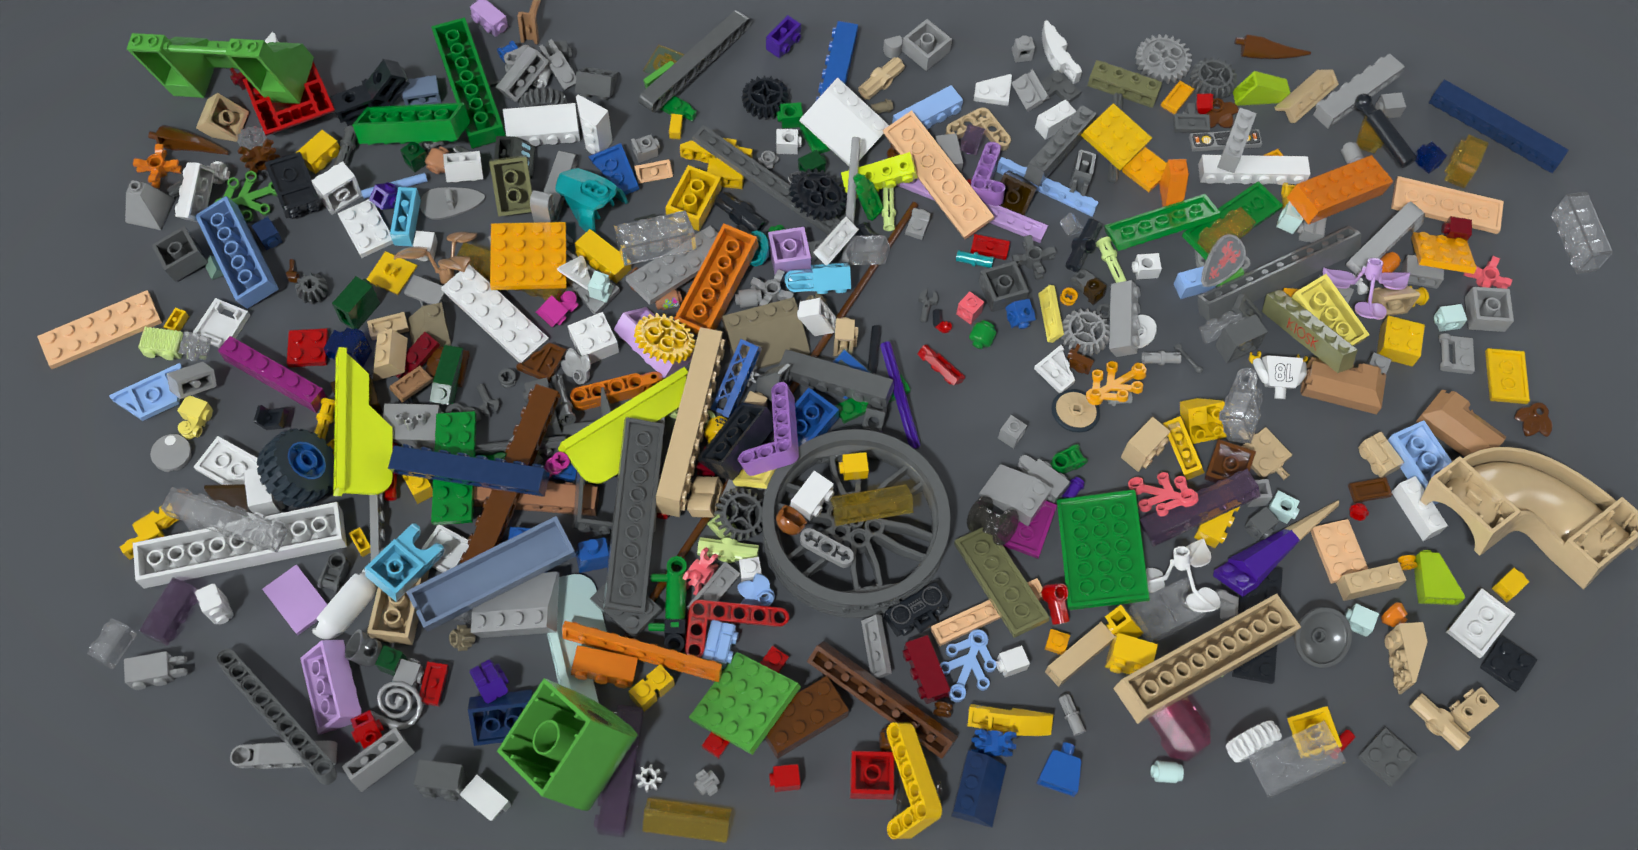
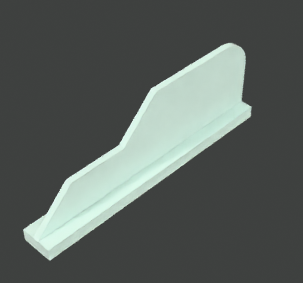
M572 574L559 577L557 632L547 633L558 684L585 695L598 703L593 679L580 680L571 675L577 645L593 649L598 648L569 641L562 637V626L565 621L577 622L580 625L598 628L601 631L607 632L602 611L590 600L597 590L592 580L584 575Z

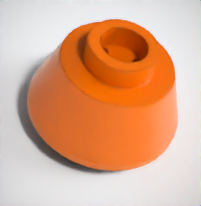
M1399 602L1393 604L1381 616V622L1393 628L1400 623H1405L1408 619L1405 617L1407 612L1403 604Z

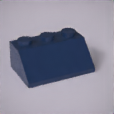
M533 690L508 692L501 697L497 696L496 700L490 703H485L482 696L470 697L468 714L474 746L502 743L532 698Z
M968 750L951 816L992 828L1006 766L988 755Z

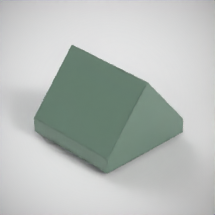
M209 256L205 267L211 280L224 276L215 256Z

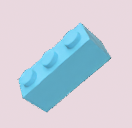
M398 187L390 236L395 246L413 247L421 202L417 188Z

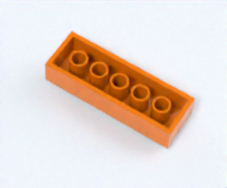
M1370 155L1296 184L1287 199L1309 225L1383 195L1393 183V180L1377 160Z
M723 223L674 321L680 319L679 323H685V329L690 328V333L697 336L700 327L712 330L717 329L759 246L757 237Z

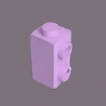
M478 0L470 6L471 18L475 23L481 24L486 32L492 33L496 37L508 28L506 16L487 0Z

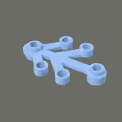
M973 630L969 634L968 639L956 644H949L946 648V654L949 657H955L958 651L971 647L967 655L940 664L941 667L947 666L949 668L948 671H943L944 675H948L951 670L963 666L957 684L950 688L949 697L954 702H961L965 698L966 689L964 687L971 668L976 676L979 690L985 691L990 685L989 679L985 677L976 659L979 650L985 661V671L993 672L997 666L996 661L991 658L986 647L988 635L983 630ZM979 637L981 642H975L974 638ZM954 648L956 652L950 653L948 649ZM992 663L994 667L988 668L986 664ZM980 681H985L987 686H981ZM957 691L961 696L955 697L953 693Z

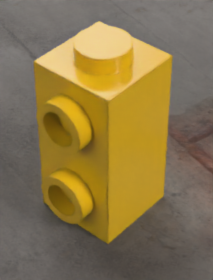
M1122 605L1105 616L1109 622L1106 626L1115 636L1117 633L1138 638L1144 634L1133 617Z

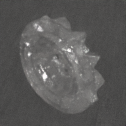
M256 125L253 127L247 126L246 129H241L240 134H237L239 146L246 147L249 150L256 146H263L264 141L267 139L262 127L258 128ZM251 134L254 136V137H253V138H254V139H253L254 142H252V141L250 140V135H251Z

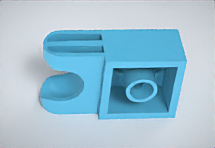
M848 263L810 265L811 269L789 270L784 277L787 288L792 292L817 291V294H826L828 290H835L836 293H845L847 289H851L850 266Z
M416 523L411 524L365 567L366 577L395 602L443 556L445 547L439 543L425 550L416 548L414 543L420 536V526Z

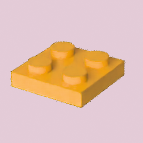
M1144 147L1123 167L1122 172L1147 192H1150L1159 184L1167 163Z

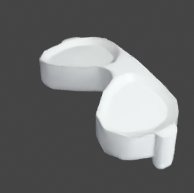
M1362 278L1354 284L1358 286L1357 293L1360 295L1369 291L1368 287L1362 282Z

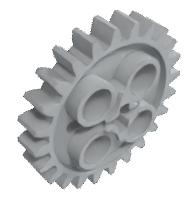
M1158 34L1157 38L1152 35L1151 39L1146 38L1145 42H1141L1135 58L1137 59L1136 64L1139 65L1138 70H1143L1142 75L1148 74L1147 77L1149 78L1152 77L1161 82L1164 80L1169 84L1170 80L1176 83L1177 79L1182 80V77L1186 76L1191 67L1192 60L1190 58L1192 54L1188 53L1189 48L1184 49L1185 43L1179 44L1180 39L1174 41V36L1169 39L1167 34H1165L1164 38Z

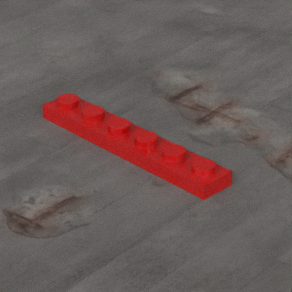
M772 646L760 664L780 673L789 660V656ZM711 732L702 744V748L719 759L730 742Z

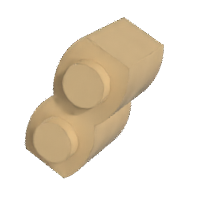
M696 477L691 485L692 494L686 504L687 510L692 517L714 518L716 516L714 511H717L718 508L715 505L719 502L723 489V484L719 477Z

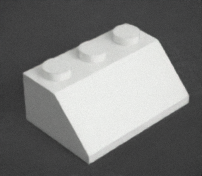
M577 95L576 100L585 147L591 154H596L607 149L613 142L609 113L603 107Z
M187 163L183 170V183L179 188V201L175 206L176 217L198 222L195 215L208 207L216 170L200 163Z

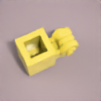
M193 396L185 397L177 411L183 419L188 421H182L178 425V431L185 439L198 438L202 434V426L204 427L206 422L212 417L213 409L209 403Z

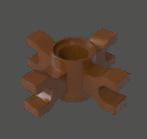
M269 139L264 141L263 146H256L251 150L241 146L237 150L239 154H243L240 162H247L245 168H249V171L255 172L256 175L258 170H266L265 162L281 157L278 154H274L276 149L271 148L274 142Z

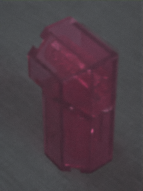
M1187 696L1148 718L1160 735V744L1170 758L1183 759L1182 761L1188 762L1201 754L1211 743L1210 728Z

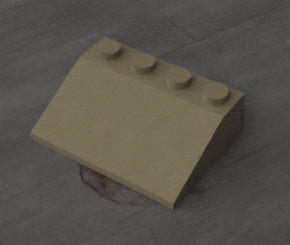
M792 297L722 316L723 329L732 356L740 339L762 348L755 366H758L757 369L779 364L786 349L810 355L802 321L797 316L798 307L795 298ZM743 345L741 349L743 358L747 356L750 349L749 346ZM741 362L736 364L738 373L741 370L739 366H742Z

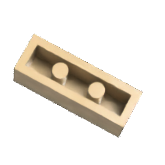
M1397 562L1343 575L1336 584L1343 601L1398 589L1407 580L1400 563Z

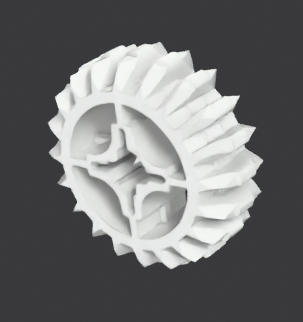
M1266 721L1233 738V740L1227 743L1226 749L1234 762H1242L1277 743L1282 735L1280 729L1273 721Z

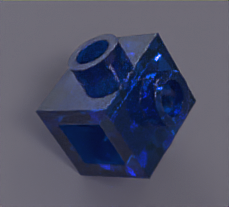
M1432 141L1428 145L1423 144L1416 151L1418 154L1415 161L1430 174L1442 165L1448 155Z

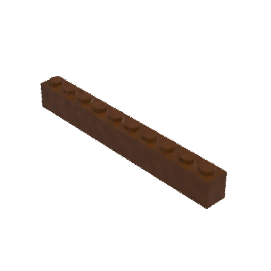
M536 384L534 389L530 390L527 407L524 406L521 411L520 417L522 419L514 428L512 443L509 442L506 447L507 455L505 460L507 463L519 461L525 463L526 466L533 465L561 396L558 391ZM491 489L490 496H487L484 500L483 513L477 517L475 526H477L476 530L468 539L469 547L462 554L460 563L501 544L521 493Z

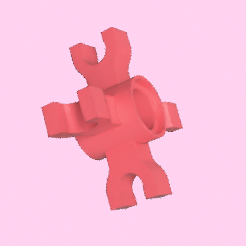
M1492 256L1491 261L1487 263L1484 269L1476 265L1477 268L1474 274L1464 272V276L1476 278V283L1479 287L1490 288L1493 285L1497 288L1507 289L1512 283V279L1500 276L1499 270L1496 268L1500 258Z
M708 548L702 550L700 554L701 560L696 559L683 576L684 580L691 579L686 583V590L693 585L695 587L693 593L695 596L702 589V584L705 585L719 567L717 563L711 565L718 555L715 553L709 558L707 556Z

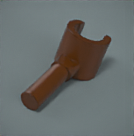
M290 259L289 271L286 272V276L289 282L298 283L299 272H294V260Z

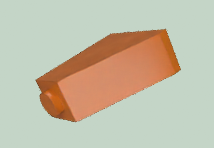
M1168 159L1159 182L1163 207L1184 201L1189 175L1186 159Z

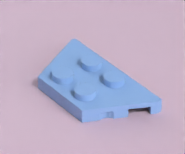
M178 363L109 395L113 402L144 421L180 404V398L169 390L167 373L182 369L183 367Z

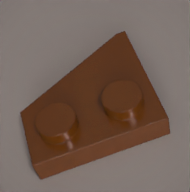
M549 342L540 351L530 355V359L522 364H517L516 368L518 371L538 379L547 377L548 383H550L551 377L558 370L561 361L566 356L567 350Z

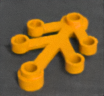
M1115 361L1108 362L1106 365V371L1108 372L1107 384L1100 388V381L1103 380V371L1099 369L1092 372L1093 387L1086 392V399L1091 405H1099L1103 400L1128 401V392L1141 393L1143 391V383L1140 381H1135L1132 385L1124 383L1132 378L1136 380L1144 379L1147 371L1145 365L1136 363L1132 366L1131 371L1115 379L1118 364ZM1110 391H1118L1117 394L1108 393Z

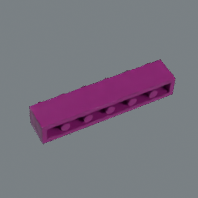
M231 336L218 349L224 361L315 413L322 406L320 403L321 399L328 398L323 388Z

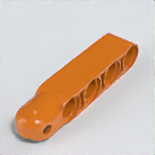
M657 371L641 375L637 373L577 387L571 391L570 397L574 409L583 411L601 406V396H595L596 393H601V387H604L611 404L634 398L652 387V384L659 383L664 378ZM633 384H640L637 387L632 386ZM616 388H620V389H621L620 391H617V392L613 391V390L616 389ZM579 397L584 398V399L581 400V401H577V400H576V399L579 398Z

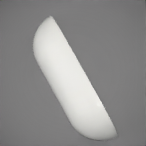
M363 569L360 575L355 573L317 617L319 621L317 627L312 629L314 635L322 639H333L342 635L373 599L377 586L366 577L365 569Z

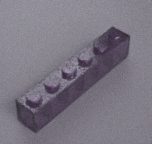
M1249 470L1239 471L1225 480H1219L1208 488L1200 489L1197 492L1199 500L1193 506L1184 507L1181 505L1170 509L1166 516H1159L1155 512L1147 514L1144 518L1140 519L1143 531L1151 545L1154 547L1261 497L1259 486Z
M618 705L617 711H613V713L629 724L638 736L604 787L603 794L601 793L598 797V806H601L599 815L596 814L594 827L597 828L598 834L624 837L644 711L641 707Z

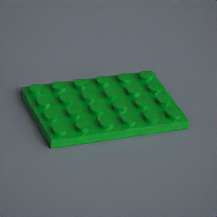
M1127 490L1058 499L1057 507L1064 574L1068 589V609L1076 610L1150 601L1136 491Z

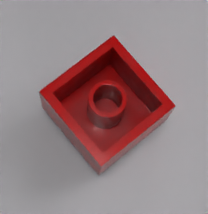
M852 751L850 799L892 800L894 795L893 752Z

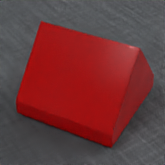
M1197 94L1198 113H1208L1213 109V94Z

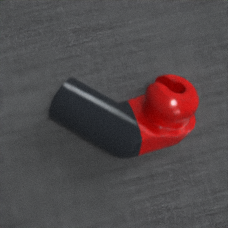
M933 310V326L941 333H949L952 329V324L942 320V310Z

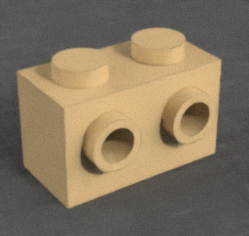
M836 318L833 356H839L844 350L852 356L853 347H857L858 327H855V320Z
M1482 687L1476 691L1472 688L1463 695L1465 698L1463 702L1460 703L1458 700L1449 707L1451 710L1449 713L1454 718L1453 722L1467 733L1497 709L1499 705Z

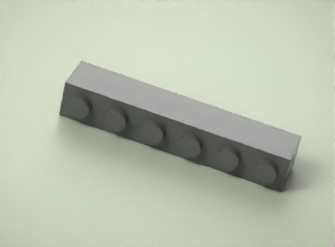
M1082 105L1028 163L1024 178L1040 186L1082 140L1081 134L1094 122L1097 113Z
M787 349L779 366L787 363L791 365L788 382L794 381L805 387H815L822 392L829 391L840 397L853 398L857 402L870 403L875 407L887 408L894 390L893 379Z

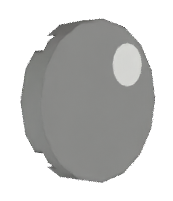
M178 434L165 435L152 446L151 460L158 469L164 472L178 471L190 461L192 448L189 442Z

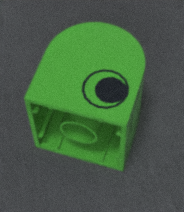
M544 678L497 752L542 797L580 810L589 811L638 735L629 724L601 704L585 695Z

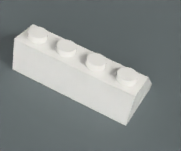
M575 103L503 109L506 136H515L532 146L580 141Z

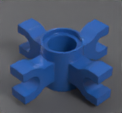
M975 730V735H978L980 738H972V742L975 743L977 748L971 749V751L984 753L989 756H1012V752L1008 748L1016 749V744H1013V740L1010 739L1016 737L1017 733L1010 731L1003 735L1001 731Z

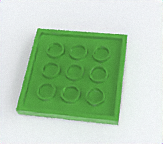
M736 652L731 664L728 663L722 671L719 682H714L689 718L692 722L753 755L801 687L797 682Z

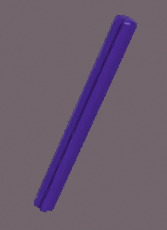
M889 341L883 342L880 347L889 378L893 379V392L907 441L910 447L918 449L920 442L893 349Z

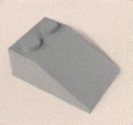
M1000 464L979 495L1026 526H1029L1049 498L1052 488L1036 477Z

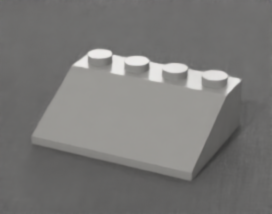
M559 572L542 573L473 608L471 633L480 638L556 633Z

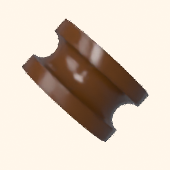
M935 702L934 706L936 709L933 711V714L943 718H950L952 715L950 710L953 709V706L945 702Z

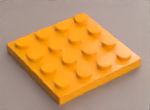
M566 222L491 223V290L567 288L566 276L557 270L559 266L566 263Z

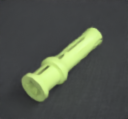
M1104 237L1096 242V247L1100 249L1101 258L1107 263L1115 283L1126 281L1116 258L1117 251L1112 247L1111 238ZM1114 267H1116V270H1117V272H1118V274H1119L1120 277L1117 276V273H1116Z

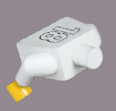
M1260 351L1257 352L1256 356H1253L1252 352H1250L1249 362L1254 365L1261 382L1267 388H1275L1274 399H1286V389L1296 388L1307 376V356L1304 358H1300L1299 354L1296 358L1264 356L1260 359Z

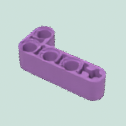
M988 142L980 157L971 181V187L983 203L998 206L1003 203L1005 186L1003 183L992 179L998 166L1001 146L996 142Z

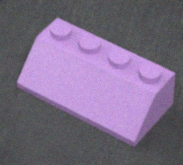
M647 307L624 312L614 331L647 364L651 365L657 372H660L664 379L691 362L693 352L690 357H687L686 361L682 360L681 363H678L675 360L674 364H671L669 360L664 364L663 359L657 362L656 357L649 358V353L643 354L644 348L639 349V343H635L634 330L638 321L642 320L643 316L648 318L649 314L655 315Z
M322 640L300 658L318 734L351 725L350 719L362 714L352 677V669L348 659L345 658L344 640Z

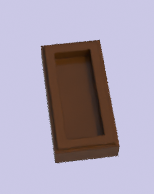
M1387 477L1350 483L1348 485L1354 503L1389 498L1393 495Z

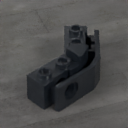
M383 59L371 76L362 81V85L336 93L329 98L340 123L346 122L347 126L354 124L367 107L392 106L410 82L403 67H400L398 62Z

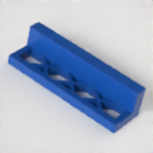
M740 339L711 407L712 410L730 418L737 409L762 350L761 347ZM743 345L750 347L745 358L741 354ZM741 362L742 368L739 375L736 376L733 368ZM734 380L735 384L733 386V389L731 393H728L726 389L727 382ZM726 397L727 403L724 410L717 406L719 401Z

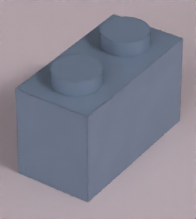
M436 75L408 79L410 84L402 93L405 105L441 103Z

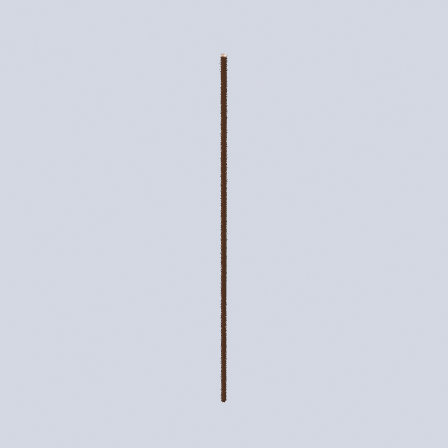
M916 202L911 203L836 318L841 319L846 316L911 218L913 209H917L918 204ZM834 333L823 335L810 356L818 358ZM794 381L789 386V389L792 392V394H794V392L800 385L799 383ZM727 479V481L725 482V484L723 485L722 493H723V491H724V489H725V486H726V484H727V482H728V479ZM711 517L701 518L677 556L685 558ZM674 565L671 568L672 571L675 572L679 565ZM659 582L649 598L656 602L665 588L666 582ZM625 632L623 637L631 639V637Z

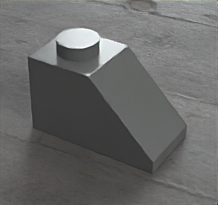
M788 363L768 369L764 374H760L756 381V392L762 393L767 399L772 401V387L779 382L787 384L791 365Z

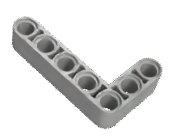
M558 151L544 192L532 191L530 208L534 223L557 222L565 197L556 192V182L561 172L576 168L577 154Z
M1412 201L1408 202L1345 266L1358 276L1362 271V267L1367 266L1368 259H1380L1408 231L1411 233L1416 232L1424 223L1425 213Z

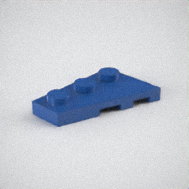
M621 143L588 156L589 160L609 181L621 188L625 195L640 189Z

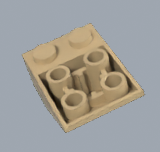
M1423 622L1400 623L1385 637V646L1390 654L1389 665L1393 668V682L1398 690V694H1402L1416 683L1428 642Z

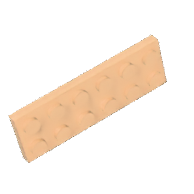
M1397 176L1395 180L1391 209L1400 211L1408 202L1412 201L1428 218L1447 222L1450 216L1472 219V228L1495 234H1498L1501 230L1504 201Z
M146 290L37 337L49 367L55 369L144 331L145 327L149 328L161 324L162 321L150 293Z

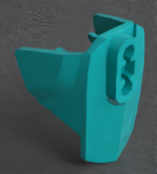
M575 168L561 172L558 176L555 190L565 197L579 226L585 232L589 229L595 232V219H601L597 209L604 207L608 202L611 206H614L613 197L624 204L628 203L621 188L606 178L592 172Z

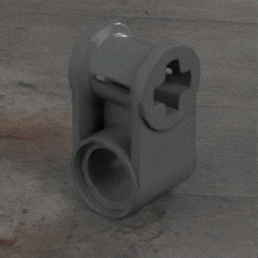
M334 552L329 555L323 572L319 576L318 588L323 589L325 587L338 593L343 587L350 569V562L343 553ZM343 560L340 566L335 567L336 562Z

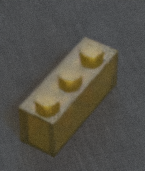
M1241 207L1235 211L1231 210L1224 219H1218L1212 227H1206L1200 233L1201 237L1197 243L1209 254L1219 238L1231 234L1241 239L1251 231L1256 221Z

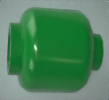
M984 320L975 323L969 335V339L973 342L972 345L978 349L990 347L997 334L994 329L995 326Z

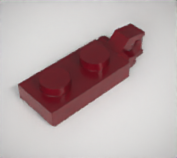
M424 331L406 352L405 372L395 376L401 379L417 367H422L440 344Z

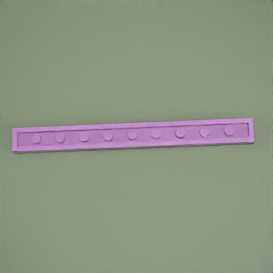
M918 178L910 183L902 182L896 184L899 187L934 200ZM985 204L994 216V220L989 223L1023 237L1031 235L1033 241L1041 243L1048 225L999 205Z

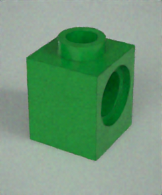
M801 102L780 104V111H777V120L781 122L782 129L796 128L803 125L799 121L803 116Z

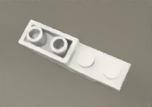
M1045 21L1042 30V42L1049 63L1055 71L1064 72L1073 84L1079 82L1082 70L1073 61L1070 54L1066 52V40L1059 35L1053 25Z

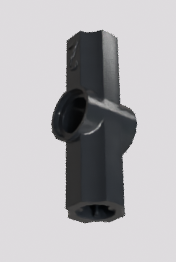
M725 191L717 196L715 205L725 211L735 224H742L752 232L763 231L766 221L752 212L751 207L746 202H739Z
M1089 218L1080 236L1072 240V252L1065 264L1068 270L1076 273L1079 272L1087 255L1095 251V239L1102 227L1099 221Z

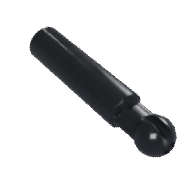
M1368 94L1358 95L1355 99V106L1365 113L1367 123L1402 168L1411 165L1417 159L1416 154L1383 111L1375 108L1372 104V97Z

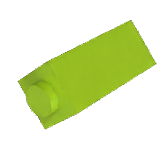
M1257 71L1249 75L1233 91L1235 104L1238 106L1280 103L1290 94L1287 79Z
M1423 550L1416 555L1414 562L1417 563V567L1414 568L1419 604L1458 605L1465 599L1464 593L1440 553Z

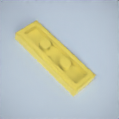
M1049 285L1039 292L1038 295L1047 342L1053 343L1063 336L1064 333L1055 286Z

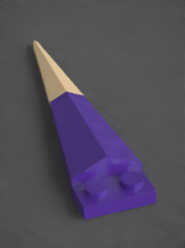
M1339 500L1228 558V562L1214 570L1213 576L1242 597L1256 589L1277 564L1317 524L1339 506Z

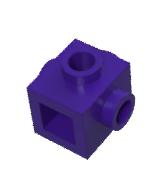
M390 182L375 184L369 201L382 210L395 208L398 189L396 185Z

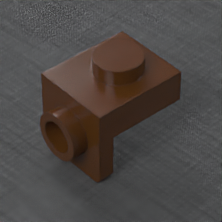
M1077 343L1075 349L1071 348L1067 356L1070 359L1069 365L1078 373L1088 375L1094 360L1078 354L1081 345Z

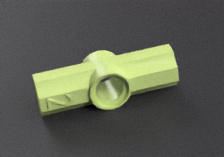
M700 537L697 555L700 556L702 550L708 548V557L716 553L718 560L733 563L740 559L758 557L759 545L739 543L731 538L716 540Z

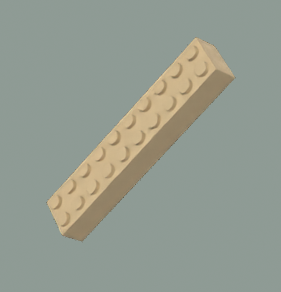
M702 327L699 329L656 494L657 513L680 517L681 511L686 509V496L691 489L690 480L691 476H694L695 460L699 457V444L703 441L704 425H707V413L712 405V392H715L716 376H719L720 361L724 357L725 340L722 339V331Z
M1275 594L1123 678L1113 689L1137 724L1290 638L1301 626L1280 597Z

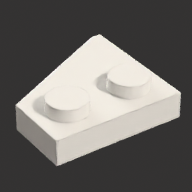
M1008 74L977 82L974 101L1008 106L1012 75Z
M1062 345L1041 360L1034 368L1058 393L1067 390L1075 382Z

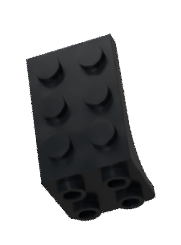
M301 152L265 162L266 169L286 218L295 219L300 217L302 213H314L322 207L321 198L317 195Z

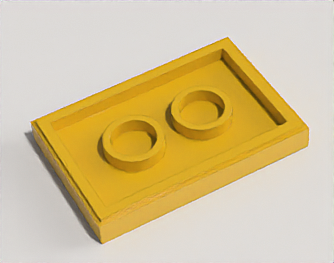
M1487 348L1485 355L1490 401L1528 404L1530 399L1525 351Z

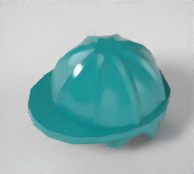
M761 231L750 233L757 237L759 244L749 264L755 267L762 265L770 255L768 240Z

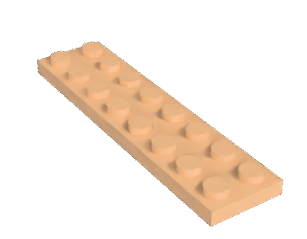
M912 110L882 130L899 155L911 153L919 181L964 239L994 220L993 214Z

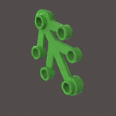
M248 171L245 174L246 181L239 196L231 199L234 191L240 187V182L235 177L228 179V188L223 197L227 196L237 205H243L256 210L263 216L271 213V208L268 204H259L252 200L269 194L277 196L275 189H272V182L267 187L249 193L258 177L255 172ZM250 175L255 176L252 180L248 179ZM236 181L237 184L235 186H231V182ZM267 207L268 210L266 212H262V208ZM241 211L243 217L245 214H250L249 218H244L246 222L253 220L251 211Z

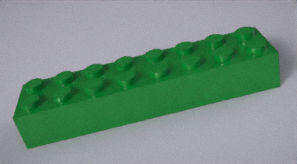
M465 17L431 26L456 103L465 104L470 123L465 128L471 149L496 142V136H505Z

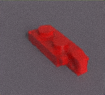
M923 345L917 353L923 361L926 360L931 364V368L934 371L942 374L947 383L957 385L964 381L965 376L940 353L936 354L928 345Z

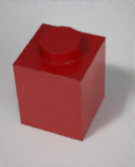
M798 764L773 766V773H769L770 786H774L775 792L800 790Z

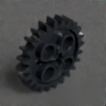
M808 169L806 173L801 171L800 175L796 174L789 188L791 191L789 196L793 197L791 202L796 203L795 208L800 207V213L807 212L806 217L813 215V220L819 217L820 221L824 217L829 221L831 217L835 219L837 215L840 216L846 206L847 193L844 192L845 187H840L842 182L835 181L836 176L831 178L830 172L825 175L824 170L818 173L817 169H814L813 172Z

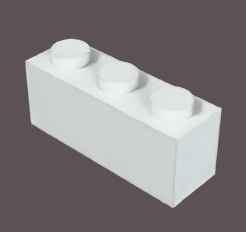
M1414 476L1399 483L1392 491V494L1421 539L1425 541L1440 534L1448 525L1433 502L1425 506L1420 501L1425 490L1417 477Z

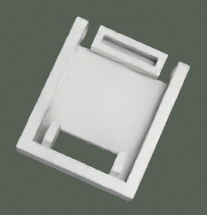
M215 298L193 331L192 336L220 348L229 336L237 338L251 315L244 309ZM224 309L229 310L234 313L233 316L235 319L225 316L221 313Z

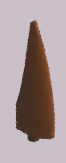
M1248 34L1244 38L1236 37L1234 42L1241 45V57L1284 59L1311 54L1310 51L1288 47L1264 37Z
M162 125L156 132L150 131L148 134V138L156 140L157 144H163L166 149L228 155V151L217 144L193 133L168 125Z

